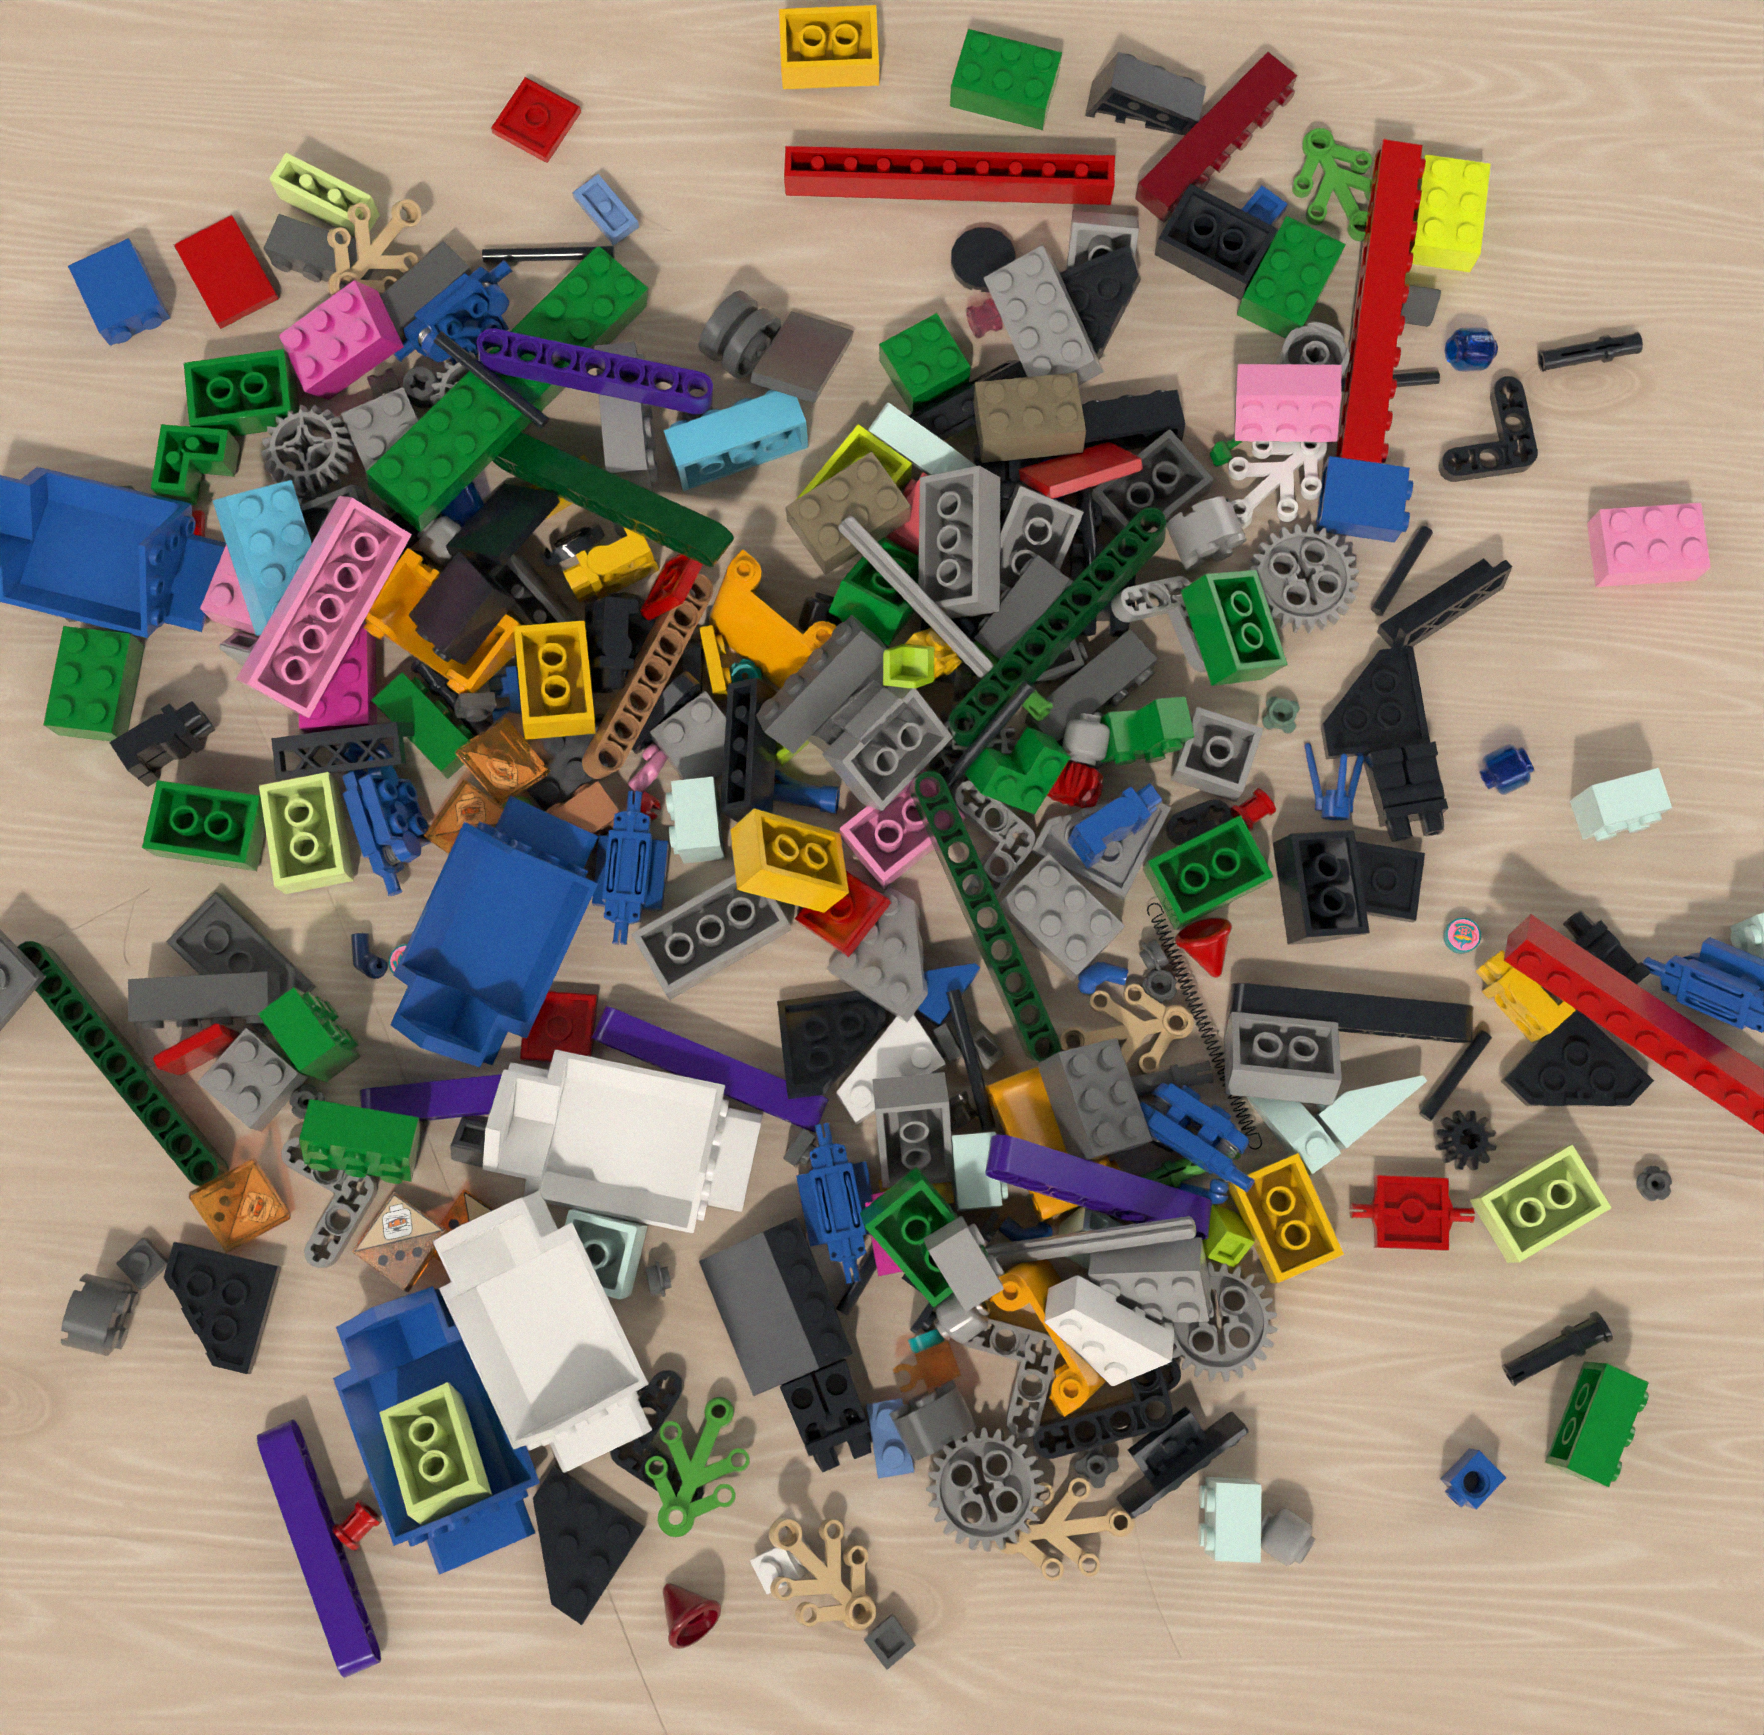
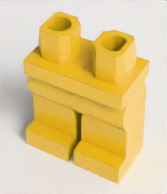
M624 528L626 537L608 546H596L590 550L588 555L585 550L576 554L579 564L563 571L579 603L594 595H597L598 599L608 596L607 593L617 592L659 571L644 536Z
M1501 950L1475 971L1488 985L1481 992L1488 999L1494 996L1497 1006L1532 1043L1550 1034L1576 1009L1565 1001L1557 1004L1541 988V985L1503 961L1505 952Z

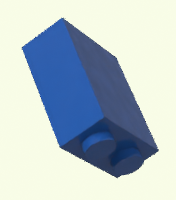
M129 238L68 265L98 332L110 346L116 343L127 342L133 335L144 330L155 329L162 322L171 319L140 253Z
M1329 456L1322 469V488L1318 502L1315 531L1320 532L1323 528H1326V533L1395 543L1400 534L1407 531L1410 513L1405 511L1406 500H1410L1413 491V480H1408L1410 468Z

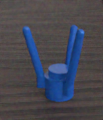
M1306 743L1304 747L1315 795V810L1322 811L1321 818L1325 820H1349L1350 813H1353V802L1364 756H1357L1347 793L1345 791L1347 755L1342 754L1340 756L1337 790H1326V796L1323 797L1310 743Z

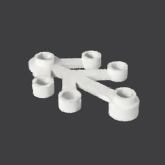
M1254 441L1252 443V453L1259 459H1265L1270 455L1291 456L1284 462L1248 463L1243 457H1235L1229 462L1228 473L1234 480H1243L1246 477H1267L1243 500L1237 499L1231 502L1234 510H1245L1243 514H1236L1243 529L1251 524L1253 509L1279 485L1280 502L1277 507L1278 518L1284 522H1290L1296 518L1298 504L1294 500L1293 472L1302 464L1304 465L1305 479L1301 484V495L1308 500H1314L1320 496L1322 483L1318 479L1317 462L1325 456L1327 442ZM1260 444H1265L1268 448L1265 450H1259L1257 446ZM1313 444L1316 447L1313 449H1308L1304 445ZM1235 466H1242L1244 470L1237 472L1233 468ZM1314 485L1317 490L1308 491L1305 487ZM1290 507L1293 509V512L1284 513L1282 508Z

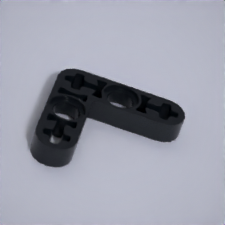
M1512 376L1500 378L1490 392V401L1499 441L1449 449L1438 464L1439 473L1445 480L1459 482L1527 471L1536 461L1538 449L1522 383L1517 378ZM1503 388H1506L1509 393L1513 392L1509 402L1506 394H1500ZM1515 417L1519 419L1522 424V430L1518 432L1509 430L1505 424L1506 418ZM1521 438L1523 439L1519 443L1520 453L1527 454L1524 461H1521L1519 456L1514 457V453L1518 449L1517 440ZM1480 454H1492L1496 459V466L1492 468L1483 466L1479 460ZM1452 459H1455L1457 464L1467 463L1463 464L1458 471H1456L1454 466H1448Z
M663 1370L657 1373L638 1400L642 1408H652L657 1414V1423L652 1428V1431L632 1440L635 1443L633 1450L642 1456L645 1449L651 1452L643 1461L640 1471L634 1467L639 1460L633 1456H628L625 1460L620 1457L622 1450L619 1447L610 1451L612 1460L618 1466L656 1491L657 1488L653 1479L646 1474V1462L654 1456L662 1457L668 1465L667 1478L669 1481L673 1478L675 1469H677L672 1457L651 1444L684 1390L682 1377L673 1370ZM669 1377H672L675 1380L673 1387L677 1390L675 1394L667 1393L661 1403L667 1404L668 1407L663 1411L657 1403L648 1401L647 1397L651 1394L654 1398H657L662 1389L658 1384L659 1380H667ZM679 1476V1477L677 1478V1480H679L680 1482H682V1479H681V1477ZM673 1484L672 1489L677 1497L680 1487ZM705 1485L696 1488L695 1492L698 1495L696 1498H692L691 1503L703 1498Z

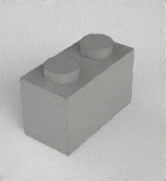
M960 1216L924 1238L930 1255L965 1312L1004 1289L999 1279V1276L1004 1274V1271L994 1254L986 1257L980 1247L986 1242L975 1223L968 1227L964 1218Z

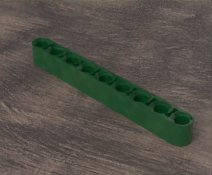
M522 432L493 460L499 468L543 490L556 493L558 497L708 567H714L734 540L733 534L721 523Z
M1150 507L1141 510L953 709L949 716V725L956 744L969 747L1026 679L1034 683L1165 542L1166 517L1161 510ZM1154 526L1158 530L1151 533L1144 531L1143 528ZM1125 550H1131L1136 554L1124 557L1120 553ZM1102 574H1108L1113 577L1109 581L1097 579ZM1081 598L1090 601L1085 606H1078L1074 602ZM1055 623H1064L1065 625H1067V627L1061 631H1056L1051 628V626ZM1040 647L1044 652L1034 656L1030 655L1028 650ZM1009 672L1021 674L1017 680L1013 681L1004 678ZM991 696L998 699L995 704L990 706L981 704L985 697ZM965 721L974 723L973 728L967 731H961L957 728L960 723Z
M934 771L923 772L910 783L909 790L913 802L1021 1047L1029 1059L1040 1063L1061 1051L1059 1038L944 778ZM926 778L934 782L936 792L933 797H925L920 792L919 786L922 779ZM938 811H944L950 818V825L946 830H940L934 824V816ZM953 843L961 845L964 849V858L959 863L952 861L948 854L949 847ZM968 875L975 877L978 881V890L973 895L967 894L963 889V881ZM982 908L989 909L993 916L991 924L986 928L980 926L977 921V914ZM997 940L1003 941L1007 948L1006 955L1001 960L994 958L991 952L992 945ZM1013 972L1017 973L1021 979V985L1015 992L1009 991L1006 987V978ZM1026 1005H1031L1035 1011V1018L1029 1024H1024L1020 1018V1011ZM1045 1037L1049 1042V1050L1045 1055L1039 1057L1035 1053L1034 1046L1039 1038Z
M25 941L21 943L18 948L30 961L36 952L40 951L41 959L35 966L46 978L35 991L187 1179L199 1187L218 1188L223 1185L229 1175V1167L225 1160L56 952L38 942ZM61 977L62 986L59 991L53 993L52 984L55 979ZM82 1003L83 1013L78 1019L74 1020L73 1010L78 1004ZM103 1029L105 1039L102 1044L96 1046L94 1037L98 1031ZM125 1056L127 1060L126 1067L123 1071L117 1073L115 1068L116 1061L120 1057ZM146 1082L148 1093L143 1099L139 1100L137 1089L142 1083ZM168 1109L170 1120L165 1126L161 1127L158 1122L159 1114L163 1110ZM189 1135L192 1139V1146L187 1153L183 1154L180 1150V1143L184 1137ZM211 1162L214 1166V1174L209 1180L205 1181L202 1177V1169L205 1164Z

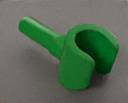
M1234 437L1227 442H1217L1210 452L1214 466L1219 467L1231 461L1233 457L1230 450L1243 441H1235Z

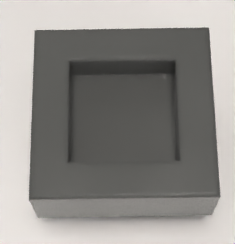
M494 692L459 694L455 703L456 718H466L467 721L476 722L491 716L496 706Z
M945 1023L933 1030L937 1038L932 1040V1043L942 1058L948 1057L950 1062L963 1058L960 1045L948 1024Z
M803 1128L783 1159L795 1168L800 1162L806 1165L810 1160L809 1152L817 1148L813 1145L816 1137Z
M142 1238L116 1264L139 1289H145L166 1269L168 1260L148 1238Z
M893 1613L864 1637V1641L886 1670L916 1646V1643Z

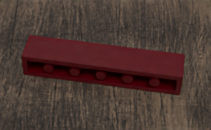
M1267 52L1138 183L1135 199L1165 223L1172 216L1190 183L1204 190L1210 181L1209 177L1215 171L1220 173L1231 160L1230 155L1236 149L1241 151L1247 146L1253 137L1252 133L1258 127L1263 129L1270 122L1274 115L1273 111L1279 105L1285 107L1295 94L1293 87L1298 75L1270 52Z

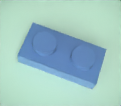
M599 174L572 192L574 200L613 246L639 228L638 220Z
M902 1398L866 1404L878 1479L914 1473L912 1458L889 1415L893 1410L903 1406Z

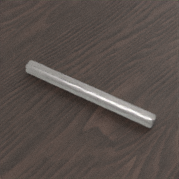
M847 517L839 525V531L978 677H984L993 668V663L854 517Z
M1186 1216L988 1245L985 1249L989 1256L994 1254L998 1263L1002 1266L1190 1239L1196 1236V1225L1192 1217Z

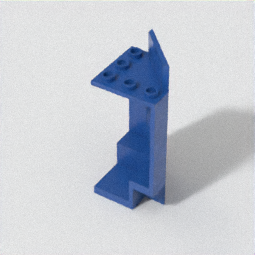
M36 467L20 480L0 475V602L145 638H148L164 623L202 632L207 615L200 608L225 549L226 542L193 534L195 519L192 517L191 503L41 467Z
M512 796L509 797L496 827L479 821L477 827L464 822L393 976L408 987L390 1025L422 1049L479 1068L482 1062L493 1066L508 1032L527 1038L598 883L586 877L588 871L584 869L598 836Z
M432 1286L374 1306L337 1326L336 1329L351 1369L334 1377L333 1380L393 1545L395 1546L408 1540L410 1547L427 1541L438 1574L440 1575L535 1534L523 1500L529 1496L526 1489L540 1483L526 1446L513 1449L439 1288L434 1289ZM448 1382L463 1397L492 1496L422 1526L407 1514L379 1412Z

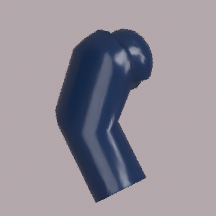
M352 934L353 966L368 978L379 979L383 977L388 969V965L385 959L379 958L370 952L369 934Z

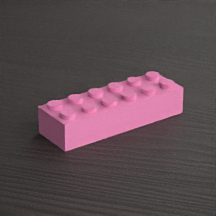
M339 496L236 680L292 711L310 718L412 534L354 498Z

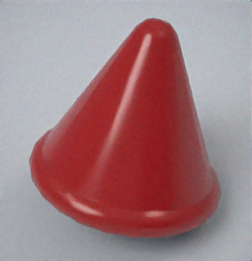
M1208 918L1194 922L1177 933L1175 943L1191 956L1211 977L1218 978L1223 971L1232 923L1224 918Z

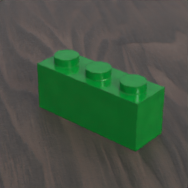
M401 672L372 701L391 722H413L414 736L407 738L449 779L471 759L462 747L476 750L471 743L476 738L463 724H460L457 728L448 719L452 716L451 712L439 700L433 704L425 696L429 690L416 676L409 680Z

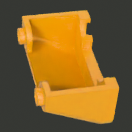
M408 548L389 574L364 619L366 624L363 628L379 640L385 636L449 680L447 685L456 693H476L516 655L514 626L521 625L505 614L465 665L453 659L449 662L441 659L432 650L435 645L423 639L415 631L417 625L408 616L439 577L440 572L436 569L432 570L425 564L422 565L423 558Z
M742 549L727 567L710 612L709 622L710 625H713L716 636L722 635L724 643L743 659L753 661L755 666L760 668L761 673L781 689L786 679L790 675L797 673L808 661L810 654L815 649L820 648L832 636L836 626L830 622L821 621L809 627L804 634L794 628L756 596V590L760 587L762 576L761 567L751 555Z
M1038 1067L986 1086L990 1105L994 1107L995 1111L998 1110L996 1116L998 1121L1001 1122L1006 1135L1067 1153ZM1108 1157L1092 1161L1120 1170L1115 1160L1109 1161ZM1027 1190L1029 1195L1033 1194L1034 1196L1032 1197L1034 1203L1032 1207L1039 1222L1078 1207V1205Z
M1047 1259L1017 1263L999 1276L1004 1289L988 1298V1300L994 1302L1004 1311H1015L1028 1303L1031 1304L1066 1363L1054 1370L1056 1377L1051 1385V1394L1048 1396L1057 1412L1065 1417L1083 1405L1106 1380L1044 1322L1048 1288L1062 1282L1052 1264Z

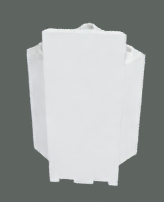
M555 1050L549 1070L510 1062L508 1070H503L485 1128L483 1170L525 1178L524 1197L540 1190L545 1203L694 1233L696 1220L704 1221L707 1205L742 1212L763 1115L728 1108L729 1101L722 1099L725 1085Z
M540 1190L469 1221L433 1241L451 1280L450 1283L439 1288L513 1449L527 1446L530 1451L541 1445L550 1444L564 1473L652 1431L637 1399L639 1396L636 1392L647 1386L648 1382L573 1223L557 1229Z

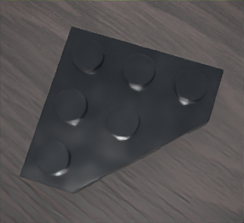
M1130 245L1060 272L1098 359L1101 358L1141 281L1138 266Z
M1414 647L1400 656L1392 648L1382 649L1377 652L1321 726L1326 760L1340 758L1342 754H1346L1347 757H1354L1401 747V750H1403L1405 746L1430 742Z
M510 710L481 732L484 738L490 737L493 739L494 744L491 747L499 757L548 769V771L524 785L525 789L545 812L553 805L564 802L579 787L593 779L585 773L582 767V759L595 734L525 740L522 712ZM595 721V733L601 722ZM507 742L510 745V750H503L501 743ZM524 746L527 753L521 755L518 753L517 747ZM599 753V760L601 764L607 767L608 762L606 757L603 754Z
M859 991L777 1001L788 1099L824 1095L886 1026L885 1009Z
M1576 1009L1550 1034L1542 1037L1500 1082L1525 1106L1627 1107L1631 1106L1654 1080L1586 1015Z
M174 1242L164 1279L170 1290L174 1291L182 1306L181 1310L194 1334H197L201 1340L211 1365L243 1374H251L281 1266Z
M554 1466L533 1497L551 1605L580 1625H583L646 1527L566 1472L563 1473L557 1466Z

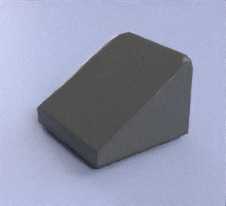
M1410 285L1407 301L1405 304H1402L1401 315L1405 316V324L1430 326L1438 306L1441 290Z
M461 1118L450 1145L451 1159L453 1161L483 1167L485 1128L487 1123Z

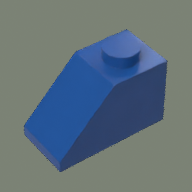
M973 963L925 971L924 979L927 981L928 995L918 1007L916 1013L937 1028L941 1026L951 1012L946 992L960 989L962 996L978 975L981 967Z

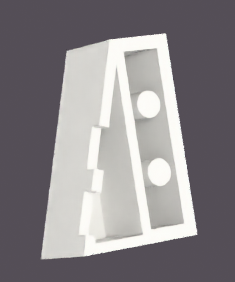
M914 1014L908 1022L896 1017L836 1093L854 1123L858 1125L875 1114L872 1079L938 1073L945 1068L946 1063Z
M1078 1275L1048 1288L1044 1322L1111 1386L1172 1362L1173 1326L1165 1322L1161 1326L1145 1318V1311L1138 1307L1130 1310L1116 1302L1117 1296Z

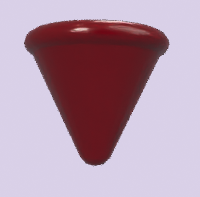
M668 1583L663 1587L662 1593L669 1633V1645L675 1649H683L697 1643L717 1623L721 1615L720 1603L672 1583Z

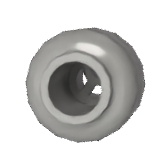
M441 516L438 519L435 517L418 533L417 537L421 539L419 549L438 565L446 566L454 558V556L449 555L446 545L462 528L447 516Z
M1081 713L1080 719H1073L1067 722L1062 747L1071 756L1070 762L1075 761L1078 764L1096 766V761L1105 759L1110 729L1108 726L1100 723V716Z
M953 1292L937 1305L936 1315L938 1321L935 1322V1326L946 1340L952 1338L959 1343H966L988 1326L990 1308L986 1301H983L965 1312Z
M1287 1508L1279 1510L1276 1515L1269 1511L1261 1522V1533L1263 1534L1261 1548L1286 1566L1293 1564L1295 1561L1301 1564L1316 1539L1311 1536L1313 1532L1311 1524Z

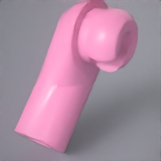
M655 744L648 746L643 751L642 756L648 762L628 782V785L635 792L643 793L658 777L666 762L667 757Z

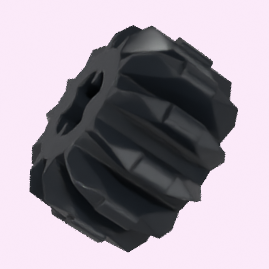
M1461 1110L1453 1112L1452 1119L1448 1117L1442 1118L1441 1123L1446 1130L1438 1129L1434 1133L1436 1137L1443 1139V1143L1435 1145L1436 1151L1446 1149L1447 1153L1443 1156L1442 1161L1449 1163L1455 1159L1454 1166L1456 1170H1463L1466 1165L1470 1170L1478 1169V1161L1485 1164L1491 1160L1486 1151H1495L1497 1145L1488 1142V1138L1494 1137L1496 1131H1485L1484 1129L1489 1119L1484 1117L1476 1122L1477 1115L1476 1111L1473 1110L1468 1111L1465 1116ZM1470 1136L1471 1143L1461 1145L1459 1137Z

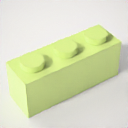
M285 153L269 178L281 200L336 228H345L353 237H355L354 224L348 219L347 215L351 205L363 203L369 207L371 217L368 221L369 232L380 216L370 195L288 153ZM356 208L355 215L359 220H362L363 212L361 209Z

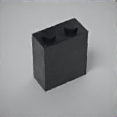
M458 551L408 616L417 625L415 631L423 639L435 645L432 650L436 655L446 662L453 659L465 665L516 601L479 562Z

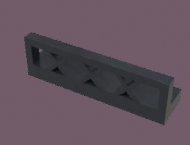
M1008 360L907 416L944 441L976 423L974 412L975 382L1027 377V374L1020 360Z
M1483 558L1381 623L1377 633L1400 656L1504 589L1513 566L1507 560H1504L1495 567H1492Z
M391 722L271 738L276 780L305 777L325 772L337 773L406 764L403 738L414 736L413 722ZM392 739L394 758L385 759L376 751V748L382 740ZM351 744H358L365 750L356 763H353L344 755ZM319 748H327L334 754L324 767L313 759ZM284 752H295L302 758L295 770H286ZM371 756H372L374 759H376V760L368 761V759H369ZM339 760L344 763V764L336 765ZM308 764L313 767L305 769Z

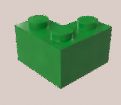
M161 424L151 489L157 496L197 505L202 474L235 477L240 445L229 430Z
M1186 697L1155 699L1139 710L1108 712L1102 716L1100 723L1109 727L1110 736L1106 757L1101 762L1115 761L1116 766L1131 764L1136 759H1145V763H1154L1164 760L1167 753L1181 750L1183 743L1195 737Z
M1026 727L1010 755L986 747L969 767L965 775L982 795L1035 815L1071 756L1054 737Z

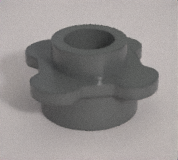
M1102 1446L1088 1449L1083 1458L1075 1462L1076 1472L1080 1475L1084 1474L1090 1479L1091 1485L1097 1489L1104 1487L1105 1479L1111 1472H1116L1119 1467L1118 1460L1105 1454ZM1095 1462L1100 1464L1099 1469H1094L1093 1464Z

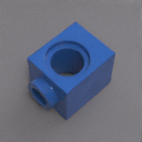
M1469 1448L1440 1480L1448 1487L1445 1493L1460 1508L1466 1505L1477 1510L1506 1477L1480 1450ZM1474 1471L1478 1479L1477 1485L1473 1490L1467 1491L1463 1483L1464 1477L1468 1472Z

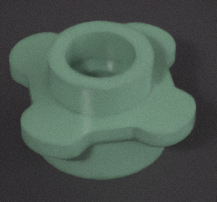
M1270 697L1266 701L1268 710L1267 715L1262 720L1263 726L1268 730L1277 728L1282 729L1286 734L1292 733L1296 729L1294 720L1300 710L1298 703L1287 699ZM1279 712L1284 714L1283 718L1278 717Z

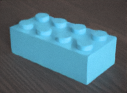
M772 389L761 397L741 399L732 407L723 410H709L700 418L689 422L681 420L673 423L669 429L664 430L669 454L683 491L808 448L806 420L797 397Z
M292 480L213 500L256 636L262 634L312 545Z

